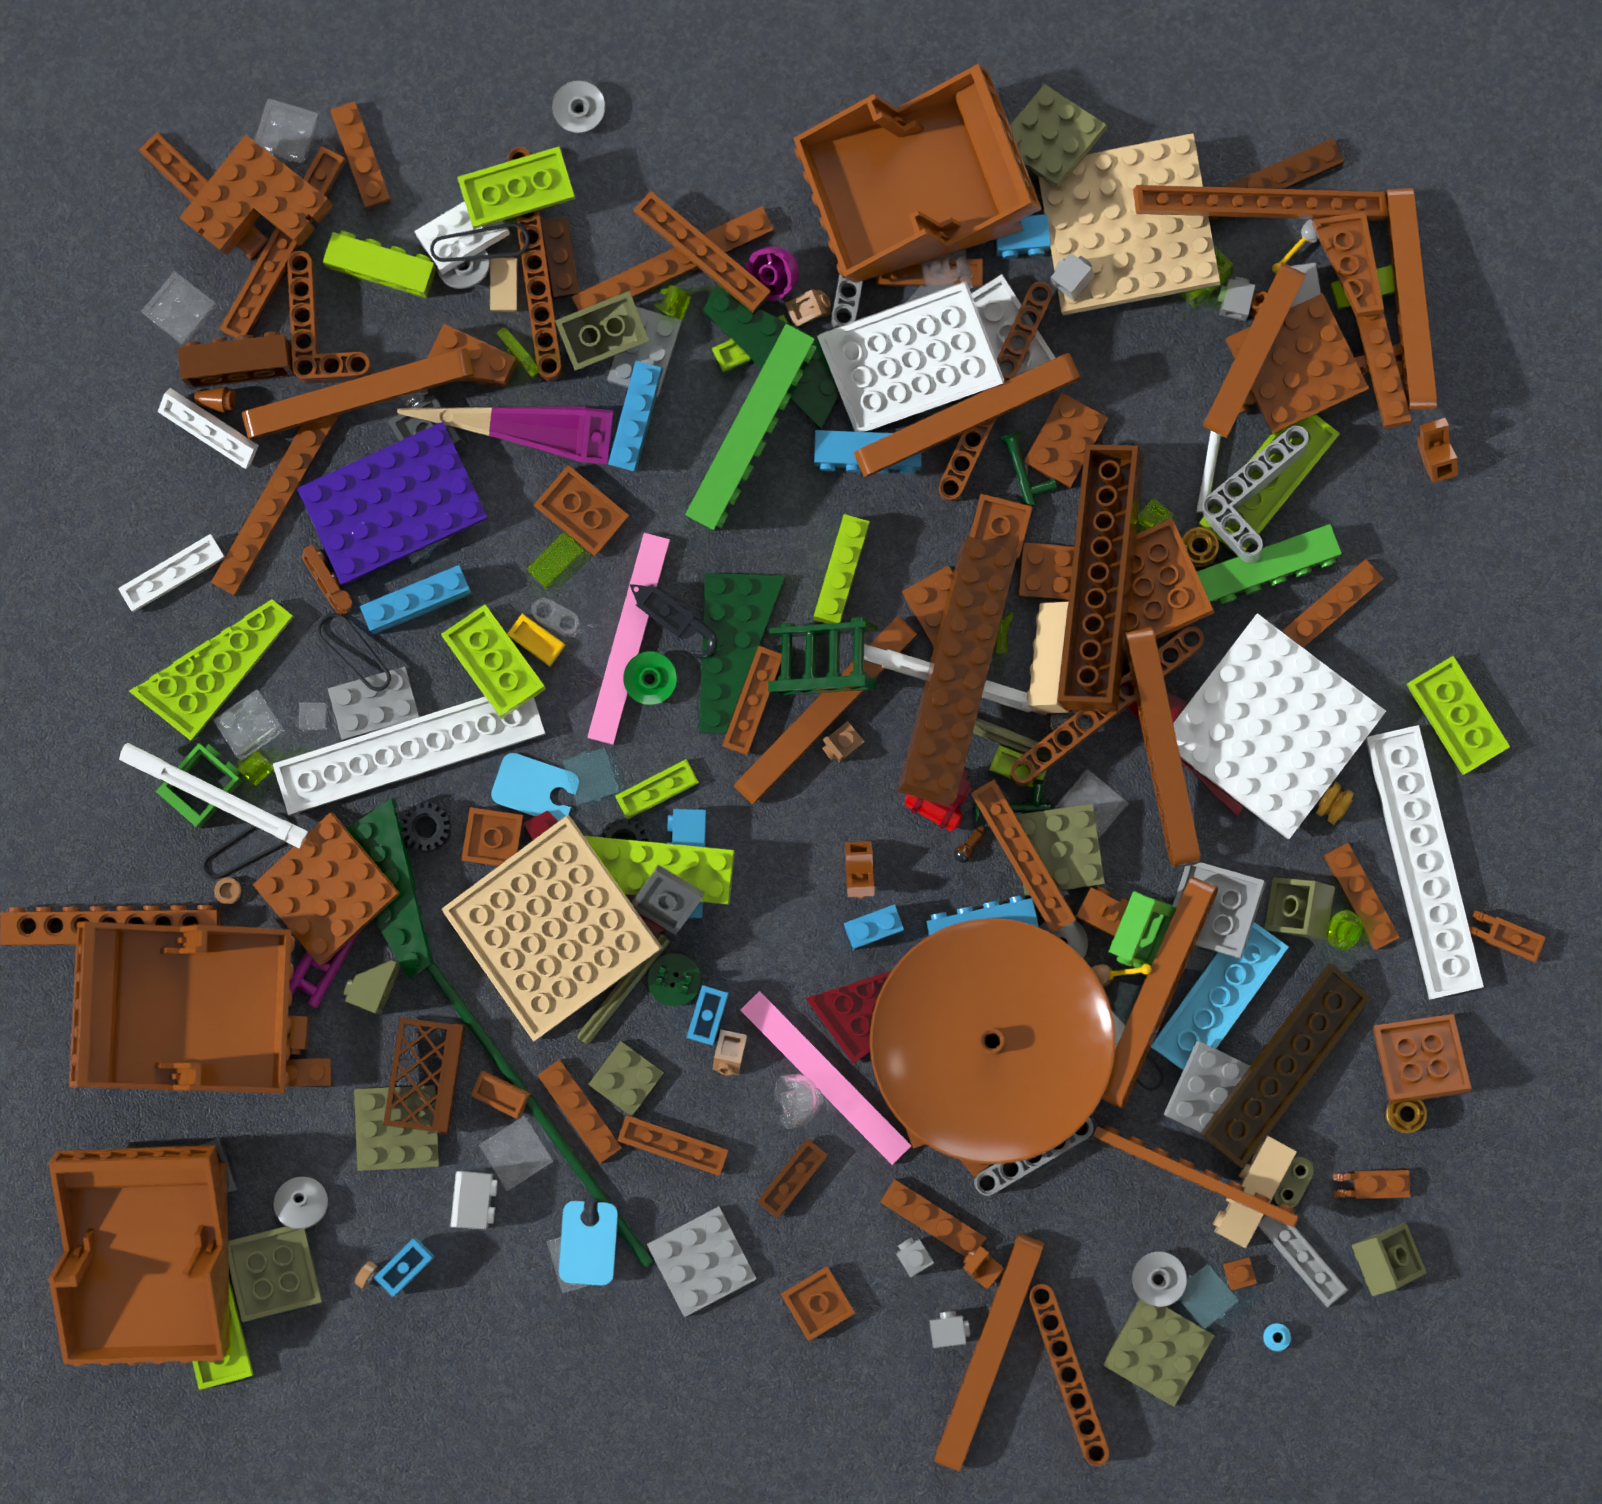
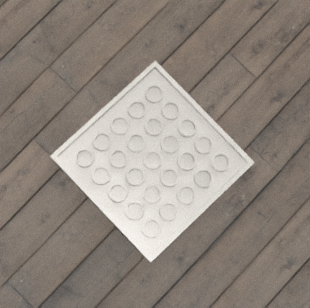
M1256 614L1174 721L1173 725L1180 758L1284 837L1290 839L1386 710L1259 614Z

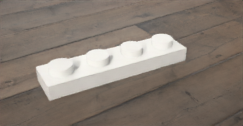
M170 388L165 392L158 410L160 414L246 469L251 465L259 446L258 444Z
M209 534L118 589L130 610L134 613L222 561L225 556L213 536Z

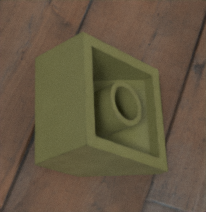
M1273 877L1264 929L1270 932L1326 940L1335 887L1316 881Z
M389 961L356 975L354 980L350 979L345 987L344 995L347 996L345 1001L382 1015L401 965Z
M1406 1222L1369 1236L1352 1245L1355 1258L1361 1267L1366 1285L1369 1287L1372 1296L1398 1289L1427 1273Z

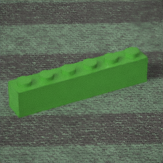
M1331 524L1263 548L1261 558L1255 563H1246L1240 557L1197 571V574L1210 603L1220 600L1221 604H1225L1237 599L1236 594L1245 591L1246 595H1250L1262 590L1261 585L1269 582L1271 586H1275L1287 581L1286 576L1296 574V577H1300L1312 572L1311 567L1321 565V568L1331 566L1337 563L1336 558L1342 553Z

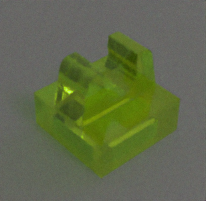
M669 285L668 289L661 290L660 293L665 297L662 303L656 302L655 307L669 317L682 320L691 297L680 288Z
M1152 498L1138 515L1137 521L1146 529H1149L1171 519L1174 514L1156 499Z
M250 749L248 750L250 756L244 762L241 759L237 761L239 766L237 769L256 786L274 767L258 750Z

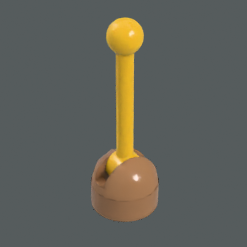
M1101 964L1093 966L1092 970L1101 985L1106 986L1113 981L1114 976L1135 973L1148 975L1151 973L1152 968L1149 964H1144L1139 968L1113 971L1111 967Z

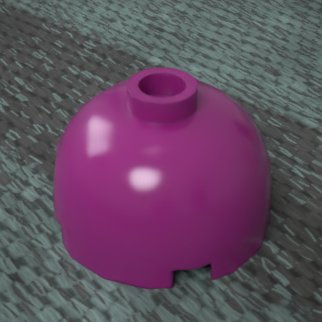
M768 246L754 252L749 262L746 263L745 270L771 291V295L766 299L768 301H775L785 297L797 285L799 265L789 251L779 246Z

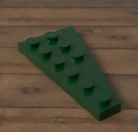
M716 286L703 309V312L738 345L744 354L746 353L760 370H762L784 326L788 324L759 308L755 313L751 312L730 293ZM792 326L814 338L813 345L816 346V350L809 363L803 362L800 369L804 372L797 386L791 385L787 393L791 394L790 399L821 430L839 395V390L818 338Z
M705 573L703 623L716 634L718 644L715 652L710 657L702 658L699 733H727L785 576ZM703 637L702 652L709 646V642L705 637Z
M391 798L346 829L401 893L374 920L407 977L410 979L432 966L434 961L427 932L423 928L421 919L423 914L416 898V884L408 850L405 849L401 832H403L401 822L398 821L396 799Z

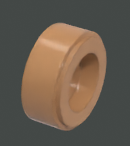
M226 877L217 882L214 893L218 901L223 904L232 905L240 900L243 889L236 879Z
M371 1261L367 1262L358 1273L355 1284L365 1289L376 1276L379 1266Z

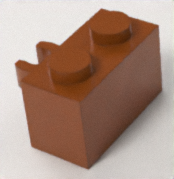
M1097 886L1096 889L1091 887L1075 917L1114 938L1129 901L1121 898L1119 902L1110 897L1112 894L1110 891L1100 886Z

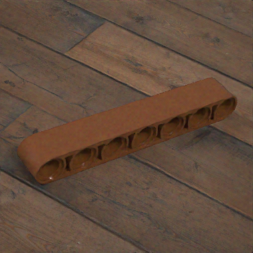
M1284 263L1281 264L1202 427L1227 438L1306 276L1305 273Z
M1035 1284L1029 1290V1301L1082 1454L1089 1464L1101 1466L1108 1460V1447L1054 1292L1046 1284ZM1046 1289L1049 1295L1048 1300L1042 1304L1036 1303L1034 1300L1036 1290ZM1055 1315L1058 1321L1057 1326L1051 1330L1045 1329L1043 1326L1045 1316ZM1056 1341H1064L1067 1346L1066 1352L1060 1356L1053 1354V1344ZM1066 1367H1073L1076 1372L1075 1378L1069 1382L1064 1381L1061 1378L1062 1370ZM1075 1393H1081L1085 1397L1084 1404L1078 1408L1070 1404V1399ZM1084 1419H1090L1094 1423L1093 1430L1088 1434L1082 1433L1079 1429V1425ZM1095 1445L1101 1446L1103 1449V1454L1098 1460L1090 1459L1088 1454L1089 1449Z

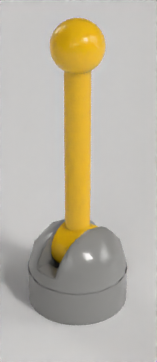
M1309 219L1301 229L1303 238L1279 263L1272 266L1274 273L1277 274L1281 264H1286L1305 242L1312 243L1319 240L1312 225V219Z

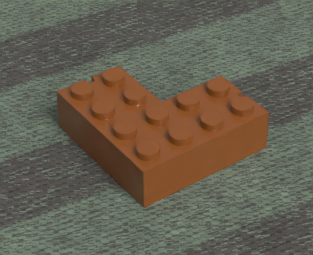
M245 135L179 218L228 256L260 215L301 247L315 230V227L307 220V217L310 215L319 224L334 205L327 197L249 136Z

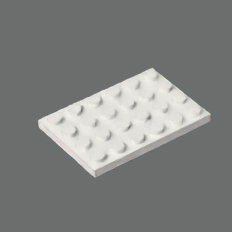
M966 281L826 331L817 336L855 432L872 430L1003 384L1005 381Z

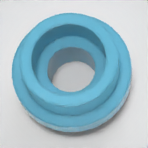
M1275 1323L1265 1329L1263 1340L1269 1349L1281 1351L1290 1344L1291 1334L1286 1326ZM1276 1332L1282 1334V1340L1278 1343L1273 1341V1334Z

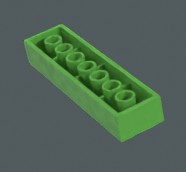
M788 324L784 326L685 514L688 518L713 531L716 527L722 528L729 515L724 511L729 503L735 504L741 492L737 488L741 479L747 481L754 468L750 464L754 456L759 458L766 445V442L763 441L766 432L772 434L779 418L775 417L778 409L784 410L791 398V394L787 393L791 385L797 386L804 372L800 369L803 362L809 363L816 350V346L813 345L814 338Z

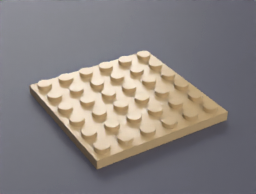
M1193 133L1087 154L1059 188H1056L1039 176L1045 215L1048 214L1050 247L1054 270L1061 259H1066L1072 253L1077 258L1079 256L1086 258L1092 264L1091 268L1094 274L1092 281L1075 301L1058 290L1062 315L1221 285L1208 216L1136 214L1133 189L1136 185L1203 187Z
M569 815L565 816L441 909L533 1042L662 949L657 939Z

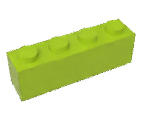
M341 231L340 234L332 232L323 260L326 268L427 298L436 271L435 264L431 262V258L421 254H416V257L406 254L404 249L391 246V249L381 247L380 242L372 239H366L364 242L355 239L356 236L346 231Z
M846 514L843 515L814 613V621L825 624L841 623L870 521Z

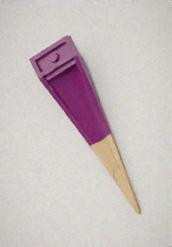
M586 406L397 409V412L401 415L436 423L443 422L445 425L522 444L576 461L607 464L613 410L586 408Z

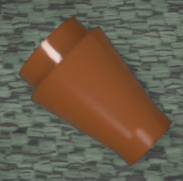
M227 386L196 391L194 402L199 407L227 413L235 408L236 394L233 389H229Z

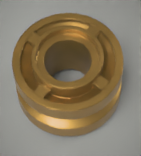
M1203 527L1193 528L1186 532L1182 540L1195 569H1204L1214 562L1219 548L1216 535ZM1202 544L1206 551L1198 553L1193 550L1192 546Z
M1335 781L1320 798L1315 813L1319 816L1328 814V821L1334 825L1337 820H1341L1353 801L1351 798L1354 793L1349 789L1342 792L1341 784Z
M1421 1100L1388 1104L1386 1108L1388 1124L1392 1129L1400 1133L1418 1131L1424 1125L1427 1118L1426 1107ZM1404 1106L1409 1107L1413 1113L1411 1120L1408 1122L1403 1121L1400 1117V1110Z

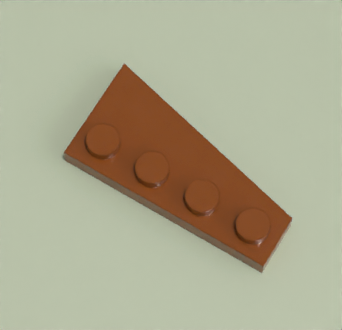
M1366 212L1313 219L1312 225L1356 317L1383 314L1384 306Z

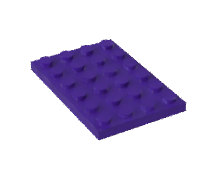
M443 422L297 488L342 586L488 519Z

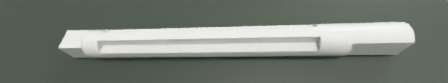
M864 644V660L926 681L930 662L887 649L886 651ZM986 680L982 694L983 699L1028 713L1031 711L1040 714L1028 706L1026 692Z
M126 743L121 750L119 760L255 825L299 849L306 840L308 831L178 769L130 743Z

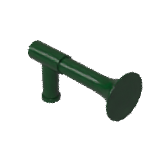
M1020 431L1000 437L998 440L1005 442L1009 448L1024 504L1031 506L1037 504L1035 495L1052 490L1056 491L1057 485L1054 479L1037 485H1031L1020 451L1019 439L1024 432Z
M1033 780L1032 802L1009 803L1014 813L1024 814L1050 810V803L1042 802L1043 786L1045 784L1043 780ZM974 800L975 821H977L978 817L983 814Z

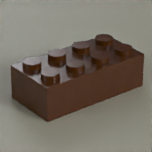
M278 331L266 332L264 337L256 338L253 335H241L237 337L238 340L227 341L226 338H215L211 340V343L201 344L199 341L186 342L183 347H177L181 379L189 389L292 377L295 376L292 367L291 344L286 336Z

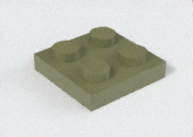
M620 1041L588 1085L627 1114L633 1116L664 1072Z

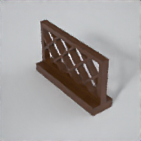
M400 1018L383 1122L384 1126L449 1135L466 1029L464 1025ZM405 1025L417 1026L422 1035L409 1044L403 1036ZM421 1027H426L430 1029L424 1032ZM436 1029L447 1030L446 1040L438 1047H435L428 1035ZM426 1038L434 1050L420 1059L412 1047ZM404 1041L407 1046L401 1050L402 1042ZM444 1047V1053L442 1056L439 1050ZM410 1049L418 1062L404 1070L399 1063L400 1056ZM437 1053L442 1060V1066L431 1074L423 1062ZM421 1064L429 1077L416 1086L408 1073ZM398 1067H399V1068L401 1069V1071L403 1072V1073H401L399 1076H397V1074H398ZM440 1074V1079L438 1083L435 1077ZM406 1076L414 1088L400 1097L395 1090L396 1082ZM433 1080L438 1087L437 1095L427 1101L419 1089ZM417 1091L425 1104L412 1113L404 1100ZM394 1094H395V1095L397 1096L398 1100L393 1103ZM434 1101H436L435 1110L430 1105ZM400 1103L403 1104L410 1114L401 1122L390 1120L392 1109ZM426 1107H429L434 1114L432 1126L420 1124L415 1117ZM413 1118L417 1124L408 1123V1121Z

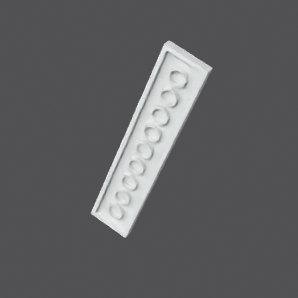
M482 697L274 763L273 767L288 815L291 816L545 735V731L534 698L501 720L486 697Z
M1419 725L1366 737L1365 740L1429 1000L1482 988L1484 986Z

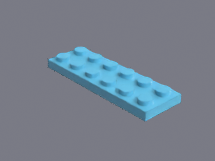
M1253 922L1242 959L1217 952L1155 1038L1151 1048L1181 1070H1184L1196 1041L1216 1049L1286 952L1288 946Z

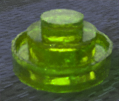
M1349 910L1337 913L1327 927L1326 935L1330 945L1340 950H1347L1353 947L1359 940L1363 930V922L1360 916Z

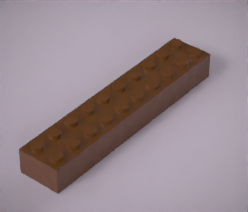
M1085 444L1058 698L1064 710L1118 712L1124 656L1123 634L1126 633L1144 461V456L1139 446Z
M969 536L966 537L960 546L897 792L950 807L957 798L1018 551Z

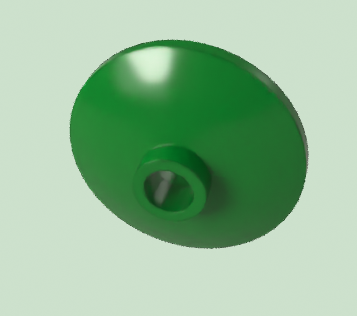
M643 652L634 656L626 665L623 674L624 687L629 696L636 702L644 705H656L668 699L673 693L677 682L676 670L672 662L657 652ZM650 674L654 677L652 684L645 682L644 677Z

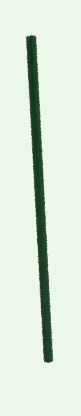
M434 963L427 968V972L508 1082L529 1092L437 965ZM530 1095L526 1104L527 1108L597 1203L612 1204L534 1097ZM618 1213L617 1230L644 1267L653 1262V1259Z

